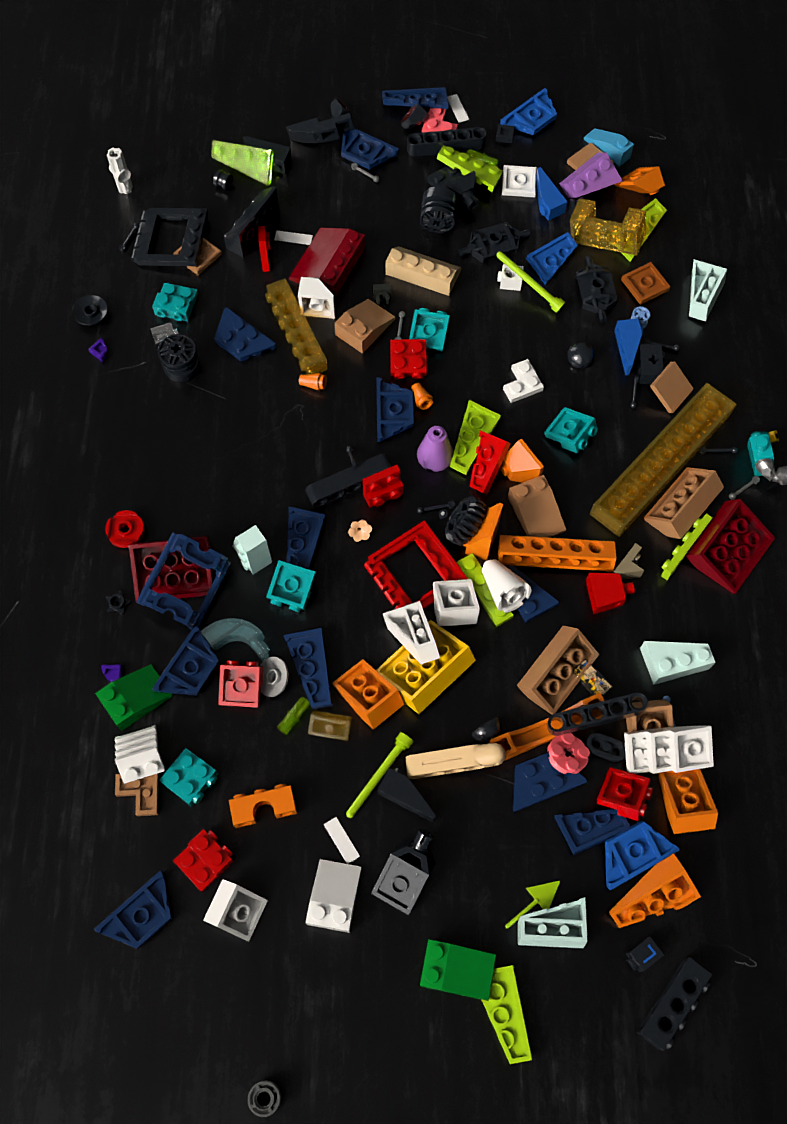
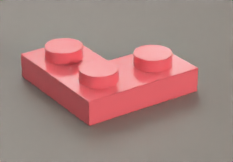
M430 108L429 116L422 128V133L457 129V124L443 121L446 109Z

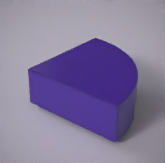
M102 338L88 349L100 361L103 362L105 360L108 350Z
M121 664L101 665L102 672L109 682L122 678L123 666Z

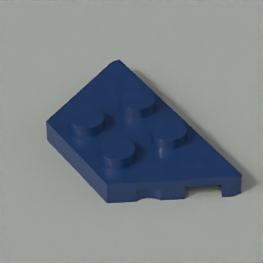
M354 128L344 132L341 156L367 169H371L399 154V148Z
M227 307L224 309L214 340L216 344L239 361L247 360L252 356H258L264 350L270 348L274 350L277 348L276 343Z
M378 377L377 442H381L414 427L413 391L400 388L399 385L394 383L390 385Z
M194 626L153 686L152 690L154 692L198 695L219 660L210 649L209 644L203 638L197 626Z
M549 752L515 766L513 812L587 783V780L580 773L564 774L556 770L549 761Z
M159 871L94 930L139 949L172 919L164 874Z

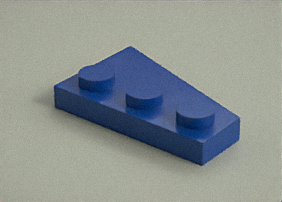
M567 232L528 254L526 260L546 285L576 249L577 243Z

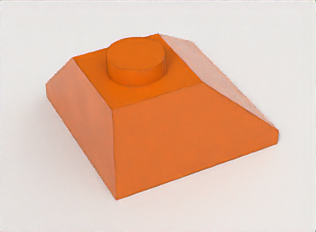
M659 166L637 168L622 177V182L614 184L621 188L639 193H649L650 195L659 192V189L665 186Z
M520 439L506 453L500 466V471L510 481L524 483L541 476L544 466L526 443Z

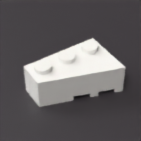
M420 601L383 613L388 630L420 664L440 658Z

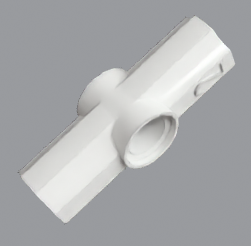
M119 148L109 149L107 154L110 164L109 170L114 176L118 191L121 194H128L132 192L133 185L130 179L131 172L126 166L123 153Z

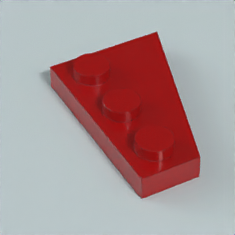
M480 430L479 437L481 439L476 449L478 455L476 464L473 465L470 487L487 495L511 443Z

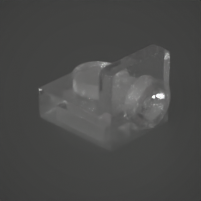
M171 323L150 328L156 344L172 334H178L177 328L173 329Z

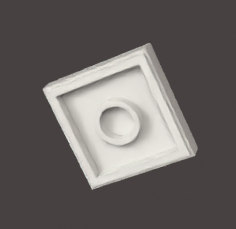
M504 165L502 195L535 197L537 167Z

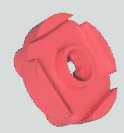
M572 733L556 736L548 745L549 761L561 773L577 774L588 763L589 749ZM566 751H569V752L571 753L572 757H571V756L567 757V756L565 755V754H566Z

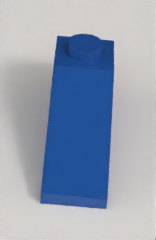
M539 167L536 174L539 210L549 221L565 213L567 200L542 168Z
M638 318L617 321L615 327V335L625 375L630 374L639 342L644 332Z

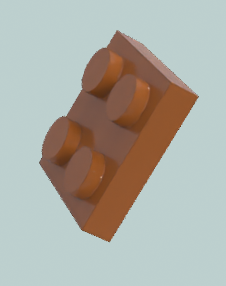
M652 262L623 275L621 279L640 305L670 289V285Z

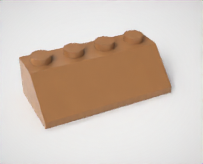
M687 467L646 514L644 519L667 537L681 539L718 496L724 486L716 471Z
M562 626L517 686L530 700L553 715L581 680V676H584L587 668L599 656V653L578 628ZM586 659L588 663L585 667H580L582 671L577 676L573 670Z

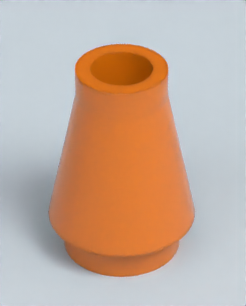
M322 373L301 374L299 377V385L319 391L326 388L327 378Z
M415 383L411 390L413 391L416 406L422 410L428 409L433 404V397L420 383Z

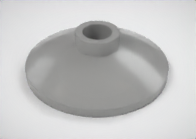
M269 657L260 665L263 666V686H261L260 692L265 696L275 697L285 689L289 674L287 665L281 658Z

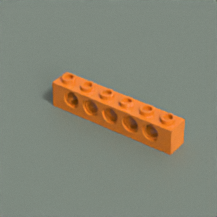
M500 535L498 561L503 565L613 571L616 562V549L614 541Z

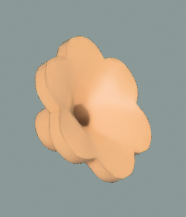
M362 519L359 522H352L348 533L356 542L370 537L369 533L372 531V527L367 524L366 520Z

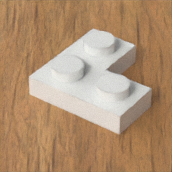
M528 359L512 365L511 369L517 380L503 386V390L510 403L543 391L544 387Z

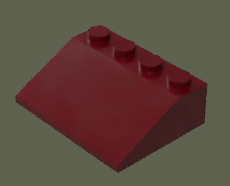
M320 228L290 275L289 280L300 284L301 277L319 279L335 298L365 249V235L352 229Z
M741 499L729 500L724 502L685 556L699 571L731 593L736 594L775 537Z
M209 535L189 537L199 542L200 550L205 552L211 549ZM168 540L132 543L129 545L136 601ZM175 551L170 553L152 589L159 594L168 593L176 598L205 596L213 583L212 569H204L186 560L181 552Z

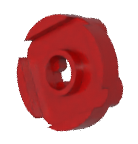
M124 510L117 512L112 519L110 517L106 523L105 531L113 545L120 548H129L130 544L141 542L145 533V526L142 519L135 512ZM127 525L129 531H127L126 533L120 531Z

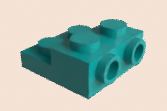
M164 283L161 293H157L152 306L155 315L173 318L177 321H188L198 296V290Z
M426 308L415 309L409 339H426V349L443 351L450 315L443 311L433 313Z
M564 407L544 433L546 438L561 443L562 448L578 453L580 449L584 450L586 448L587 440L590 436L594 437L598 428L594 417Z
M278 561L266 597L271 599V604L280 607L283 603L290 605L289 609L300 612L301 609L306 610L316 572Z
M185 748L159 781L192 807L194 803L198 804L201 801L206 788L213 786L217 780L216 776L218 773L201 758H198Z

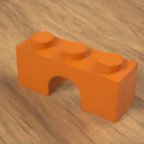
M280 784L269 791L259 789L254 791V794L248 796L246 794H238L233 797L234 799L229 800L235 828L256 824L255 812L258 807L264 804L271 805L274 808L276 818L297 814L291 785Z

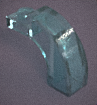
M236 618L223 619L201 630L203 637L215 652L229 642L242 641L251 646L262 662L269 658L268 651L270 649L262 641L264 639L262 631L248 621Z

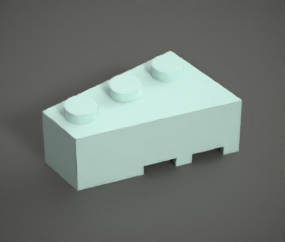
M698 260L693 261L690 317L703 321L707 320L725 283L726 268Z
M256 525L235 538L233 547L237 551L241 559L240 562L246 571L250 570L252 574H255L272 563L267 541Z
M644 641L640 647L654 685L708 670L715 663L708 644Z
M585 898L568 904L564 903L554 908L526 914L519 918L518 945L584 948L587 943Z

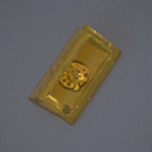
M312 711L308 734L348 741L352 717Z

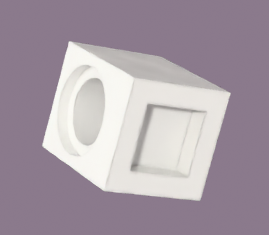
M503 264L502 271L498 272L497 280L501 282L500 289L520 291L522 278L507 265Z

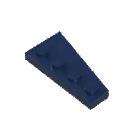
M289 507L287 563L310 570L326 518L325 514Z
M318 628L283 635L311 707L318 709L333 706L323 629Z

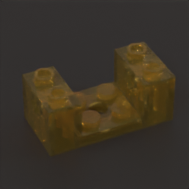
M579 199L570 218L571 237L577 244L637 255L646 235V211L629 208L623 223L596 218V201Z

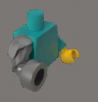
M774 430L768 433L761 431L753 432L748 441V451L754 476H764L769 481L772 480L781 485H787V466L779 467L777 471L774 470V454L771 443L779 441L775 436L777 431Z

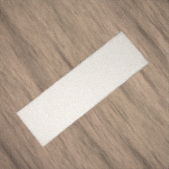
M457 94L448 96V102L458 122L469 120Z
M276 231L274 240L310 245L313 235Z
M337 817L324 824L347 864L360 857Z

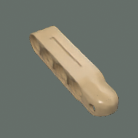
M489 743L406 756L407 777L409 779H418L498 766L505 760L506 752L500 744Z

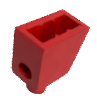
M589 573L586 579L593 614L622 606L626 600V595L634 594L635 592L633 582L622 583L619 573Z

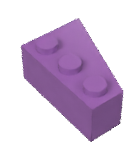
M607 152L595 154L559 184L567 198H577L622 182V179Z

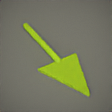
M560 881L526 888L535 900L508 922L505 927L510 928L519 920L520 916L526 914L537 903L543 910L549 909Z

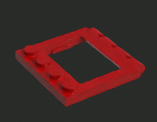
M425 520L368 556L369 561L364 564L371 576L377 574L373 579L382 591L389 588L384 594L392 606L400 603L395 609L410 605L413 602L383 560L413 541L417 543L444 581L468 579ZM433 590L418 600L422 605L423 611L434 604Z

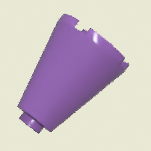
M440 426L431 427L418 447L417 458L425 469L428 468L438 472L450 466L454 452L444 428Z

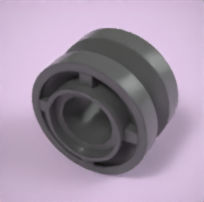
M268 1080L255 1084L248 1094L250 1110L259 1117H267L273 1114L281 1104L282 1095L279 1087L274 1082ZM263 1091L268 1092L271 1097L268 1105H262L259 1101V1095Z

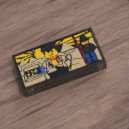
M585 658L572 670V673L578 676L588 663V660ZM592 664L589 665L579 681L592 695L601 693L602 697H604L613 689V686Z

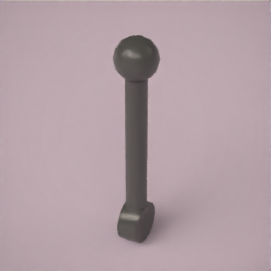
M352 163V170H358L372 178L374 182H379L380 178L378 176H373L358 167L357 163Z
M404 311L399 313L400 321L395 340H402L403 318L406 315Z
M754 476L752 480L748 484L743 486L741 489H739L735 493H730L729 498L731 500H735L736 496L744 490H746L748 487H750L753 484H758L760 478L758 476Z

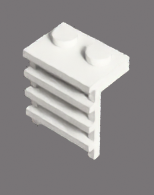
M156 725L115 738V762L124 784L165 771L158 751Z

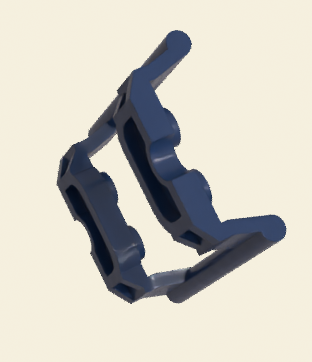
M172 533L136 603L148 606L162 614L165 611H171L174 614V620L188 626L191 630L194 626L199 628L231 562L224 555L212 549L205 552L200 550L199 542L187 536ZM172 552H181L186 560L204 569L213 568L216 570V577L198 612L193 611L188 603L168 593L159 594L152 589Z

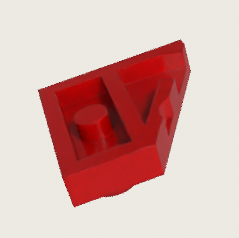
M258 226L263 272H269L268 250H271L270 234L266 232L265 226Z

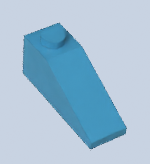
M595 128L584 137L586 142L592 143L602 152H607L609 158L619 167L631 157L634 144L623 135Z

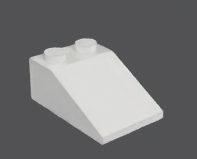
M320 859L306 918L307 925L350 933L361 873L360 866Z

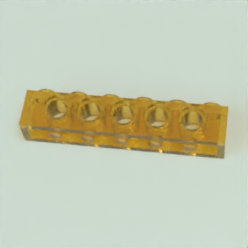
M286 278L266 285V299L268 303H272V311L275 317L278 316L280 319L278 322L281 330L285 329L286 340L288 344H292L293 354L295 358H299V366L302 372L315 374L327 370V360Z

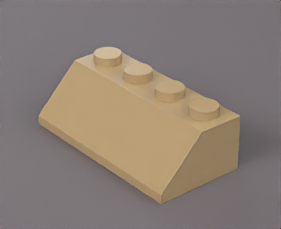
M399 246L392 248L386 260V275L448 296L461 271V267Z

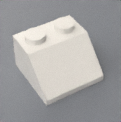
M301 277L298 291L300 315L335 319L334 295L319 279Z
M471 579L433 582L434 612L438 626L477 623L480 608Z
M223 879L203 921L249 942L268 900Z

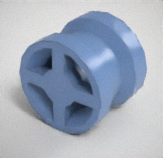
M637 307L634 309L631 319H640V325L645 328L650 312L645 307Z

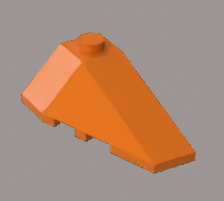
M672 854L657 863L609 913L618 927L621 928L643 921L645 916L651 914L659 916L664 914V910L675 908V910L684 908L701 896L677 857Z

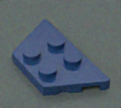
M544 88L501 119L500 124L514 126L515 130L531 135L543 129L557 117V112L552 106L553 103L548 98L547 89Z
M643 821L632 825L605 841L607 888L609 890L614 889L670 855L680 851L679 848Z

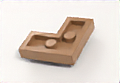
M159 773L125 784L121 775L116 774L115 795L117 797L136 796V816L158 815Z

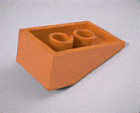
M502 503L486 509L485 519L476 535L472 537L471 541L463 545L466 547L465 554L470 555L473 553L475 557L487 561L499 527L503 508Z
M363 659L332 683L361 719L372 729H375L404 705L398 689Z
M700 769L678 773L674 771L658 773L667 817L674 834L715 829L718 811Z

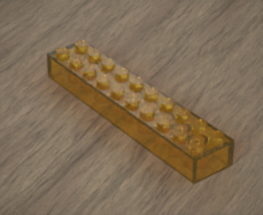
M706 383L593 504L590 515L620 537L725 422L734 410L736 403Z

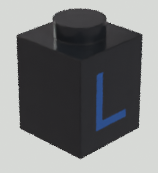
M650 936L644 938L626 953L629 965L633 970H638L639 972H644L664 956Z

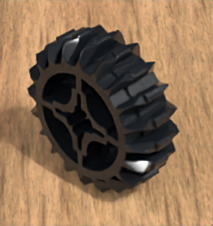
M468 496L463 501H460L446 523V538L453 544L460 546L471 541L485 519L487 512L485 503L474 496Z

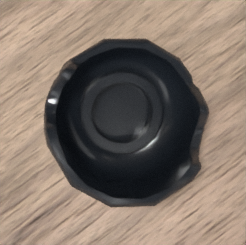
M575 343L567 353L568 361L573 367L588 368L594 362V350L588 343Z
M498 717L478 726L475 731L472 730L473 739L482 744H488L489 740L502 734Z

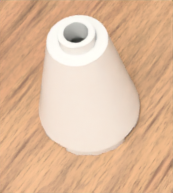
M496 559L488 560L484 563L482 573L497 609L507 613L523 605L522 600L525 597L528 599L531 594V586Z

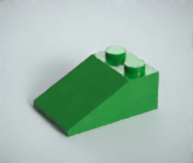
M151 664L111 682L95 693L121 731L173 696L171 693L154 692L152 690L160 676Z
M428 939L420 986L489 1001L496 955Z

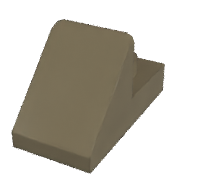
M635 543L614 573H619L622 579L640 578L644 570L637 566L636 563L641 557L639 552L642 547Z

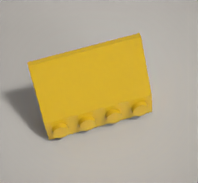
M432 620L428 624L440 658L420 664L404 646H401L376 670L398 689L402 701L418 714L476 661L468 645L438 626Z

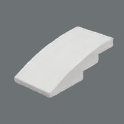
M709 725L624 732L626 767L629 773L651 772L654 774L666 771L678 773L714 767L712 728Z

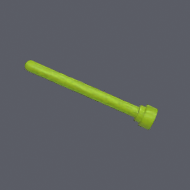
M499 251L497 253V258L550 303L549 305L554 312H557L565 303L563 299L552 296L503 252Z
M402 732L399 733L396 737V746L347 810V817L352 818L401 751H405L406 748L409 749L413 743L411 738Z

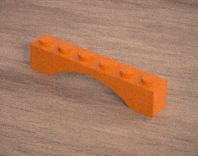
M598 693L564 711L602 702L604 699L601 693ZM594 710L591 712L594 718H602L600 711ZM578 715L571 717L572 722L575 724L582 722V718ZM547 718L525 728L500 735L489 740V743L500 744L505 749V760L547 743L556 736L551 735L547 730ZM554 720L551 726L554 729H560L562 723Z

